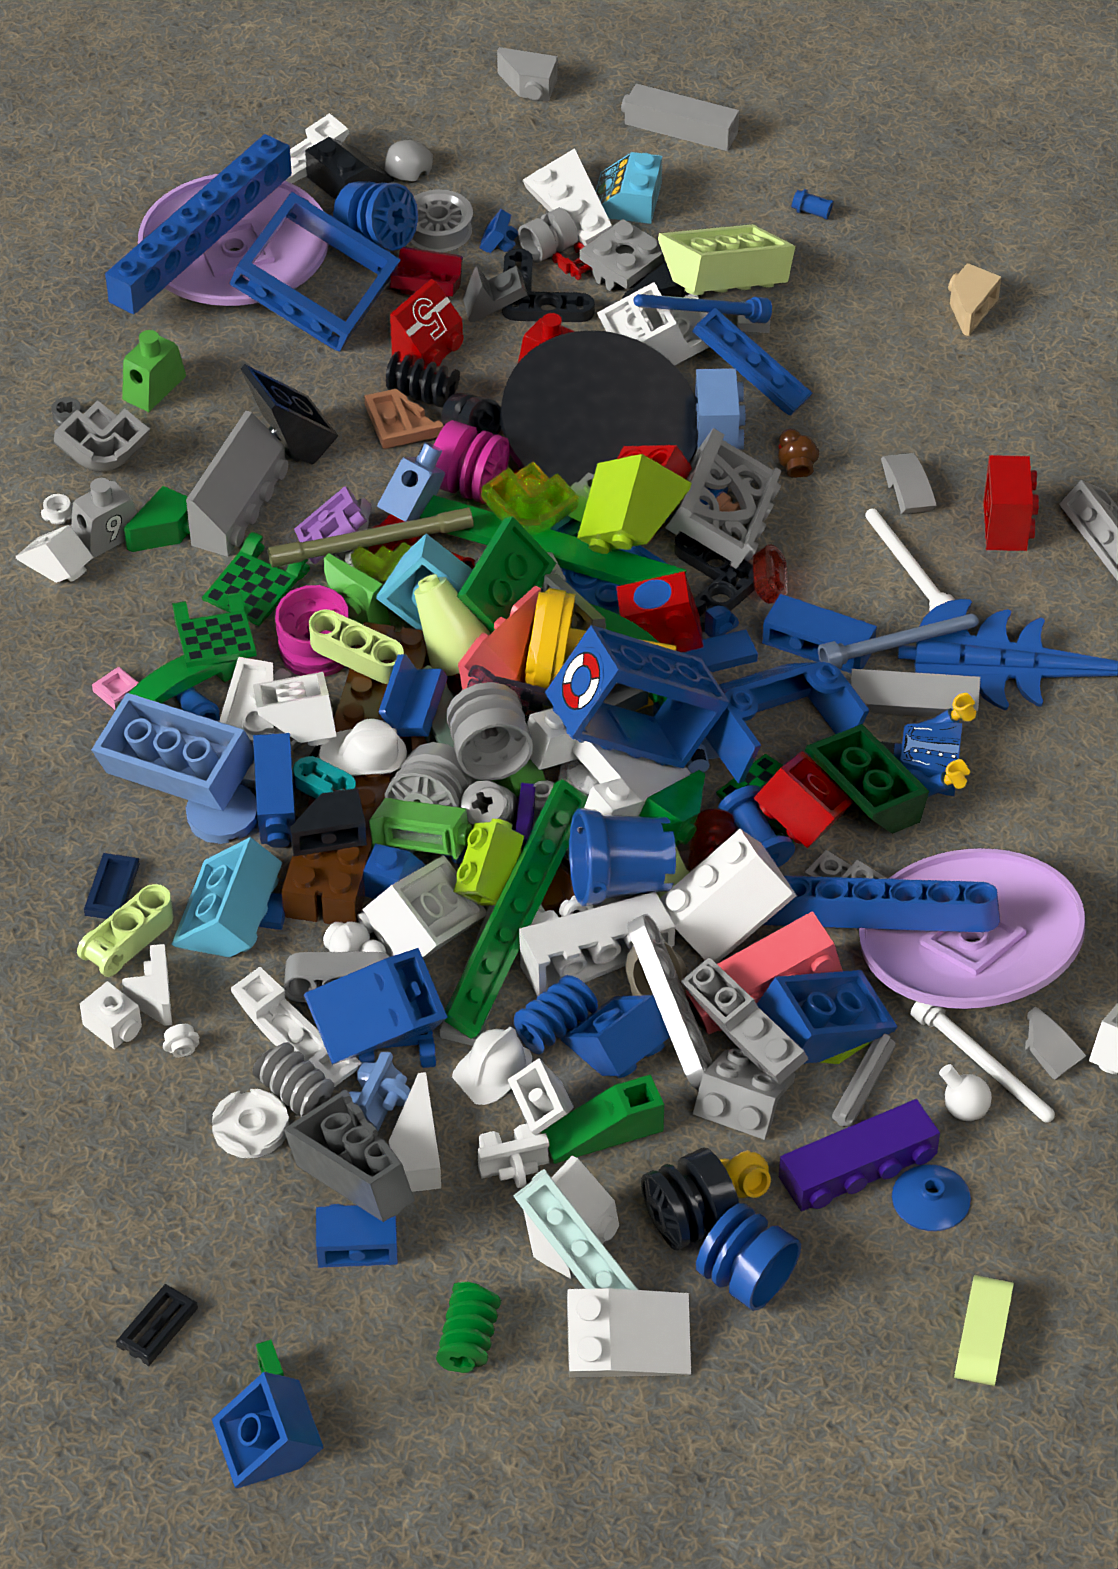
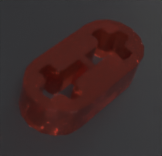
M768 544L753 556L754 586L757 594L764 602L774 604L779 594L786 595L788 592L787 563L783 553L776 546Z

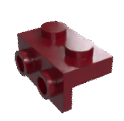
M408 247L400 249V262L397 269L391 275L390 288H397L403 294L413 295L430 279H433L448 298L449 296L453 297L460 288L463 263L461 255Z

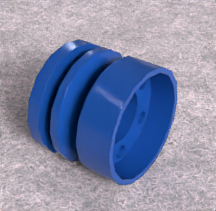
M353 182L346 185L335 200L333 216L383 249L394 251L405 247L416 232L418 223L417 204L413 194L406 186L401 184Z
M738 1203L717 1221L707 1235L696 1260V1270L706 1279L712 1278V1282L719 1288L729 1285V1293L733 1298L752 1311L763 1308L789 1279L800 1256L801 1243L778 1225L767 1229L768 1220L762 1214H755V1211L747 1204Z

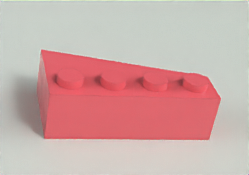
M813 911L717 964L755 1000L756 1004L775 977L843 971L835 944ZM686 990L689 1005L706 1032L711 1034L716 1031H722Z

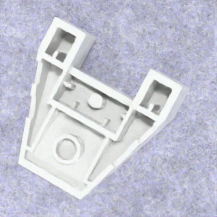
M553 708L533 713L529 716L527 725L533 741V753L530 759L539 770L579 759L600 783L592 786L584 808L596 809L605 815L639 816L649 796L691 774L686 767L679 768L665 764L662 766L654 760L643 757L634 758L626 752L615 749L608 751L597 744L586 741L580 743L576 739L573 740L567 734L564 723L553 711Z

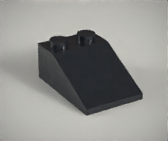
M244 364L241 371L263 417L270 425L268 429L278 440L284 443L285 453L296 462L303 460L309 464L316 463L337 439L338 434L308 395Z

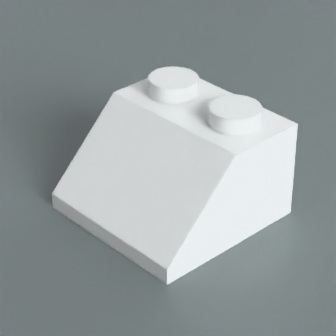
M571 1156L553 1175L552 1180L603 1244L615 1235L619 1227L615 1200L578 1158ZM524 1211L533 1257L571 1279L574 1276L573 1272Z

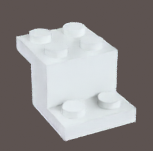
M655 282L597 312L606 332L618 333L637 339L660 352L674 366L709 348L704 341L692 332L695 325L708 313L642 308L634 305L633 299L637 294L662 296ZM689 294L684 297L699 299L698 295Z

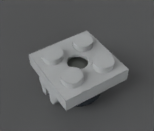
M624 219L580 250V260L593 268L596 283L600 285L605 281L606 288L609 291L613 288H634L649 272L665 261L659 241Z

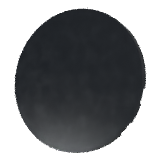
M577 331L551 338L533 348L519 361L510 374L504 389L500 420L501 429L509 441L511 456L520 469L525 470L529 475H534L536 478L546 477L550 494L569 502L567 500L568 491L575 482H579L588 472L594 475L597 463L617 459L624 446L677 445L690 464L698 442L696 400L684 376L660 352L637 339L622 334L606 331Z

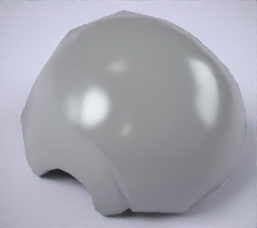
M401 140L389 148L384 170L390 176L400 180L416 181L423 171H425V175H429L433 164V154L420 142Z

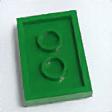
M513 516L504 518L457 597L492 633L495 630L494 622L500 617L509 618L513 605L534 586L542 589L545 574H551L557 563Z

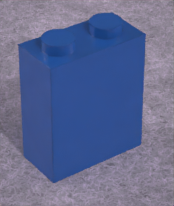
M290 733L253 735L261 844H268L273 848H282L288 846L291 842L290 827L296 822Z

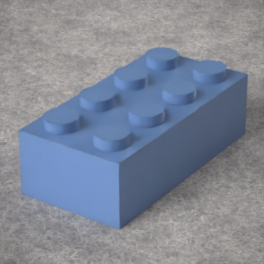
M130 693L125 694L91 749L108 774L220 811H224L254 761V745L243 729Z

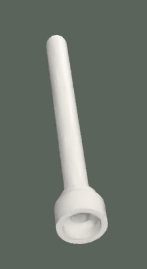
M873 508L867 510L866 519L929 599V611L947 601L955 600L952 595L938 590L879 512Z
M916 1001L911 1009V1016L920 1024H927L930 1027L935 1026L1042 1121L1051 1122L1055 1118V1112L1050 1106L945 1015L944 1008Z

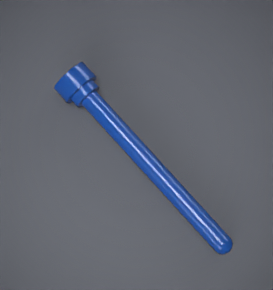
M637 294L633 299L634 305L642 308L706 313L716 308L722 314L744 315L752 323L765 324L772 315L771 301L764 297H752L746 302Z

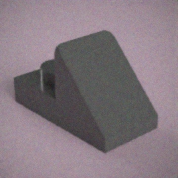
M475 266L463 297L468 320L476 322L528 294L522 273L517 266L487 280L479 267Z

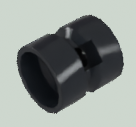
M456 393L450 396L444 404L442 422L445 426L446 423L454 420L476 427L478 434L484 430L491 432L493 436L498 435L501 431V407L496 401L489 398L477 397L467 393Z

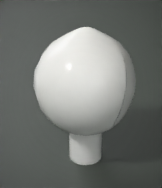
M951 1064L944 1066L939 1074L948 1084L945 1090V1105L948 1111L955 1118L962 1121H974L983 1118L990 1108L992 1099L987 1083L980 1077L972 1074L959 1075Z

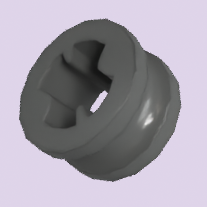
M72 397L57 399L51 407L53 422L60 426L76 410L81 412L80 402Z

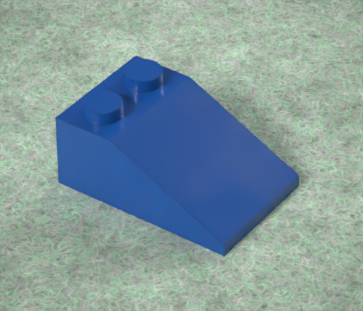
M862 970L778 976L774 978L757 1003L758 1008L804 1050L809 1059L804 1064L824 1061L878 1039L883 1034L893 1033L898 1027Z

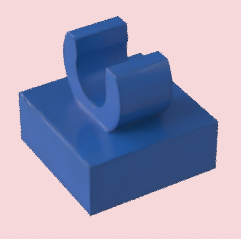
M502 209L499 210L485 227L479 246L480 249L489 253L497 245L504 252L513 249L516 243L512 240L518 236V230L508 226L511 214Z

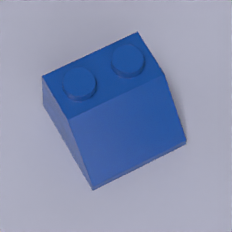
M638 995L614 996L598 1008L596 1012L590 1014L586 1020L578 1023L577 1027L566 1032V1035L560 1039L600 1075L622 1078L637 1069L636 1063L642 1058L652 1056L665 1047L663 1042L670 1038V1035L654 996Z
M263 1372L212 1418L235 1488H241L299 1470L324 1448L298 1379Z

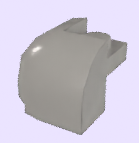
M97 400L84 414L76 410L55 430L54 443L81 466L94 472H107L123 465L146 443L149 438L150 428L125 408L116 415Z

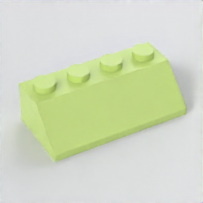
M753 224L659 233L658 237L672 280L685 287V291L689 294L703 295L704 291L724 293L731 288L750 290L751 286L758 285L774 287V284L786 283L789 280L795 246Z

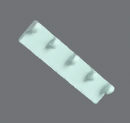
M545 1169L538 1172L532 1178L533 1181L513 1195L585 1289L613 1288L638 1290Z

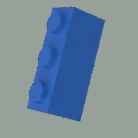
M779 594L764 620L762 644L820 662L818 655L819 645L835 641L837 644L842 643L845 646L876 638L877 626ZM871 654L848 659L847 663L842 664V668L839 670L852 674V669H863Z

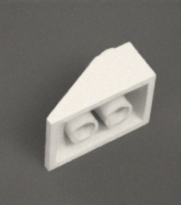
M444 855L391 885L362 909L368 916L372 927L380 932L392 948L394 955L419 948L423 959L484 918L487 913L483 906L453 892L457 881V872Z
M613 1288L568 1289L569 1378L691 1375L689 1293Z

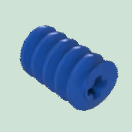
M565 975L559 979L558 984H553L548 988L547 992L541 993L537 996L536 1000L529 1002L525 1008L517 1011L514 1016V1026L524 1045L534 1054H541L545 1050L544 1045L550 1047L555 1044V1036L558 1038L564 1037L567 1031L566 1028L574 1029L577 1027V1020L584 1021L588 1018V1012H596L598 1001L592 990L583 981L572 975Z

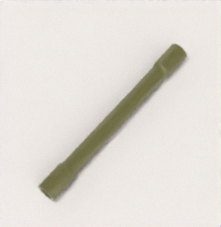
M468 507L443 512L432 517L306 542H292L268 547V555L271 567L273 568L302 562L305 559L324 556L328 553L334 554L424 536L425 534L448 533L473 528V517Z

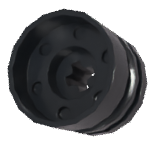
M705 1147L681 1157L678 1160L677 1169L673 1165L665 1164L661 1166L659 1171L652 1170L641 1177V1189L648 1213L666 1243L677 1251L687 1247L690 1241L694 1243L700 1241L704 1237V1229L710 1232L717 1221L730 1208L739 1203L733 1182L719 1158L710 1149Z

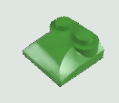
M328 553L324 557V572L327 586L344 598L349 610V619L362 625L364 622L390 625L387 606L376 599L383 584Z

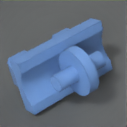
M381 1052L376 1062H362L357 1072V1080L363 1089L361 1092H349L354 1104H358L366 1120L369 1123L371 1122L377 1131H379L388 1110L392 1111L395 1105L404 1106L411 1091L405 1085L407 1077L393 1065V1055L391 1052Z

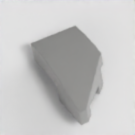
M1035 1006L1027 1013V1020L1030 1021L1025 1050L1031 1051L1054 1080L1086 1057L1069 1035L1039 1008Z

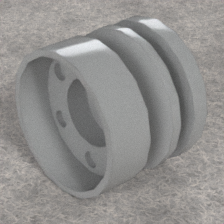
M494 682L480 683L462 690L452 699L447 709V724L454 741L458 763L466 774L475 779L497 780L517 773L527 764L533 753V741L528 725L525 722L521 701L514 690L504 684Z
M431 742L418 746L408 755L401 769L389 783L385 792V798L461 808L463 792L469 785L475 783L476 779L462 770L453 747L447 744Z

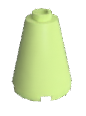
M432 574L418 582L419 587L414 591L430 666L432 669H442L447 676H452L459 673L458 663L476 638L482 633L488 635L491 633L457 597L458 592L448 579Z

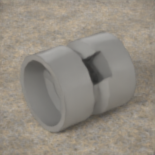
M560 207L542 215L541 219L536 218L520 226L518 230L522 248L532 254L533 261L536 263L553 256L556 250L561 252L578 241V232L573 219L567 211Z

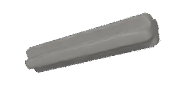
M883 1034L882 1037L873 1040L832 1114V1118L839 1126L850 1127L855 1122L896 1047L895 1042L890 1039V1035Z

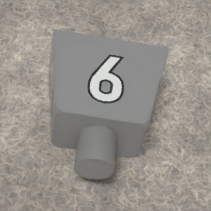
M106 478L93 480L90 484L91 491L77 498L73 502L71 528L92 554L93 558L125 542L124 527L137 514L131 497L115 481H109Z

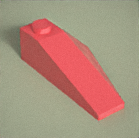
M534 586L517 601L511 609L509 618L500 617L494 622L495 630L490 635L482 633L476 638L458 663L462 690L475 684L498 683L499 680L510 682L509 688L515 692H521L525 684L526 662L538 594L542 592L540 587Z

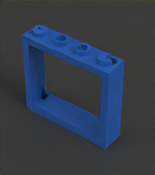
M291 192L241 259L229 284L330 348L340 352L391 280V275L396 270L400 259L392 255L388 250L368 240L361 233L341 223L334 216L314 206L307 199ZM286 218L378 275L346 322L253 264Z

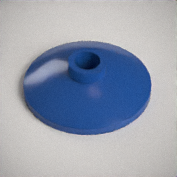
M920 1165L905 1171L895 1182L892 1191V1201L898 1215L909 1225L926 1231H942L959 1224L967 1215L971 1203L970 1191L965 1181L954 1171L938 1165ZM926 1189H936L938 1192L930 1193Z

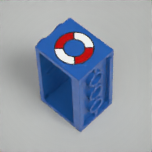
M590 625L545 691L553 705V711L561 718L566 727L567 734L573 740L576 739L580 743L590 742L608 751L615 749L626 752L634 758L643 757L654 760L662 766L665 764L679 768L686 766L730 703L701 658ZM616 683L667 697L654 717L603 703Z

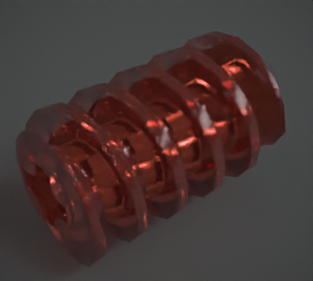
M706 809L699 813L694 823L697 830L690 843L687 867L689 872L738 831L734 825V817L731 813L720 809Z

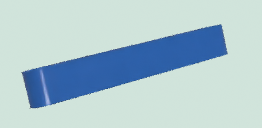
M784 876L797 896L763 925L787 926L813 911L823 927L989 932L999 925L1000 913L997 889L994 885L987 882Z

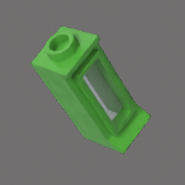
M385 798L369 820L373 848L375 843L394 848L452 855L453 859L456 860L465 846H468V836L473 830L472 825L468 824L466 808Z

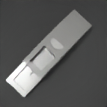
M710 957L681 980L685 989L723 1032L760 1070L764 1069L779 1084L809 1060L804 1050L758 1008L755 1000Z

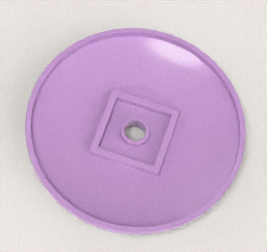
M218 174L186 182L157 200L142 220L138 233V244ZM284 181L170 282L165 289L185 299L210 305L239 306L259 303L229 284L237 265L291 192L307 199L322 210V208L307 192L296 185ZM286 218L253 264L295 289L306 282L318 270L325 259L329 244ZM239 248L240 250L230 251L229 249Z
M978 848L950 851L924 858L901 869L888 879L990 883L997 889L1000 923L994 930L989 932L859 928L861 951L864 959L874 975L887 987L920 1003L945 1008L968 1009L996 1006L1021 999L1037 992L1057 979L1070 966L1080 951L1085 935V913L1083 903L1074 886L1064 875L1050 865L1021 853ZM978 939H980L979 941H976V942H968V941H966V940H971V941H973V940H978Z

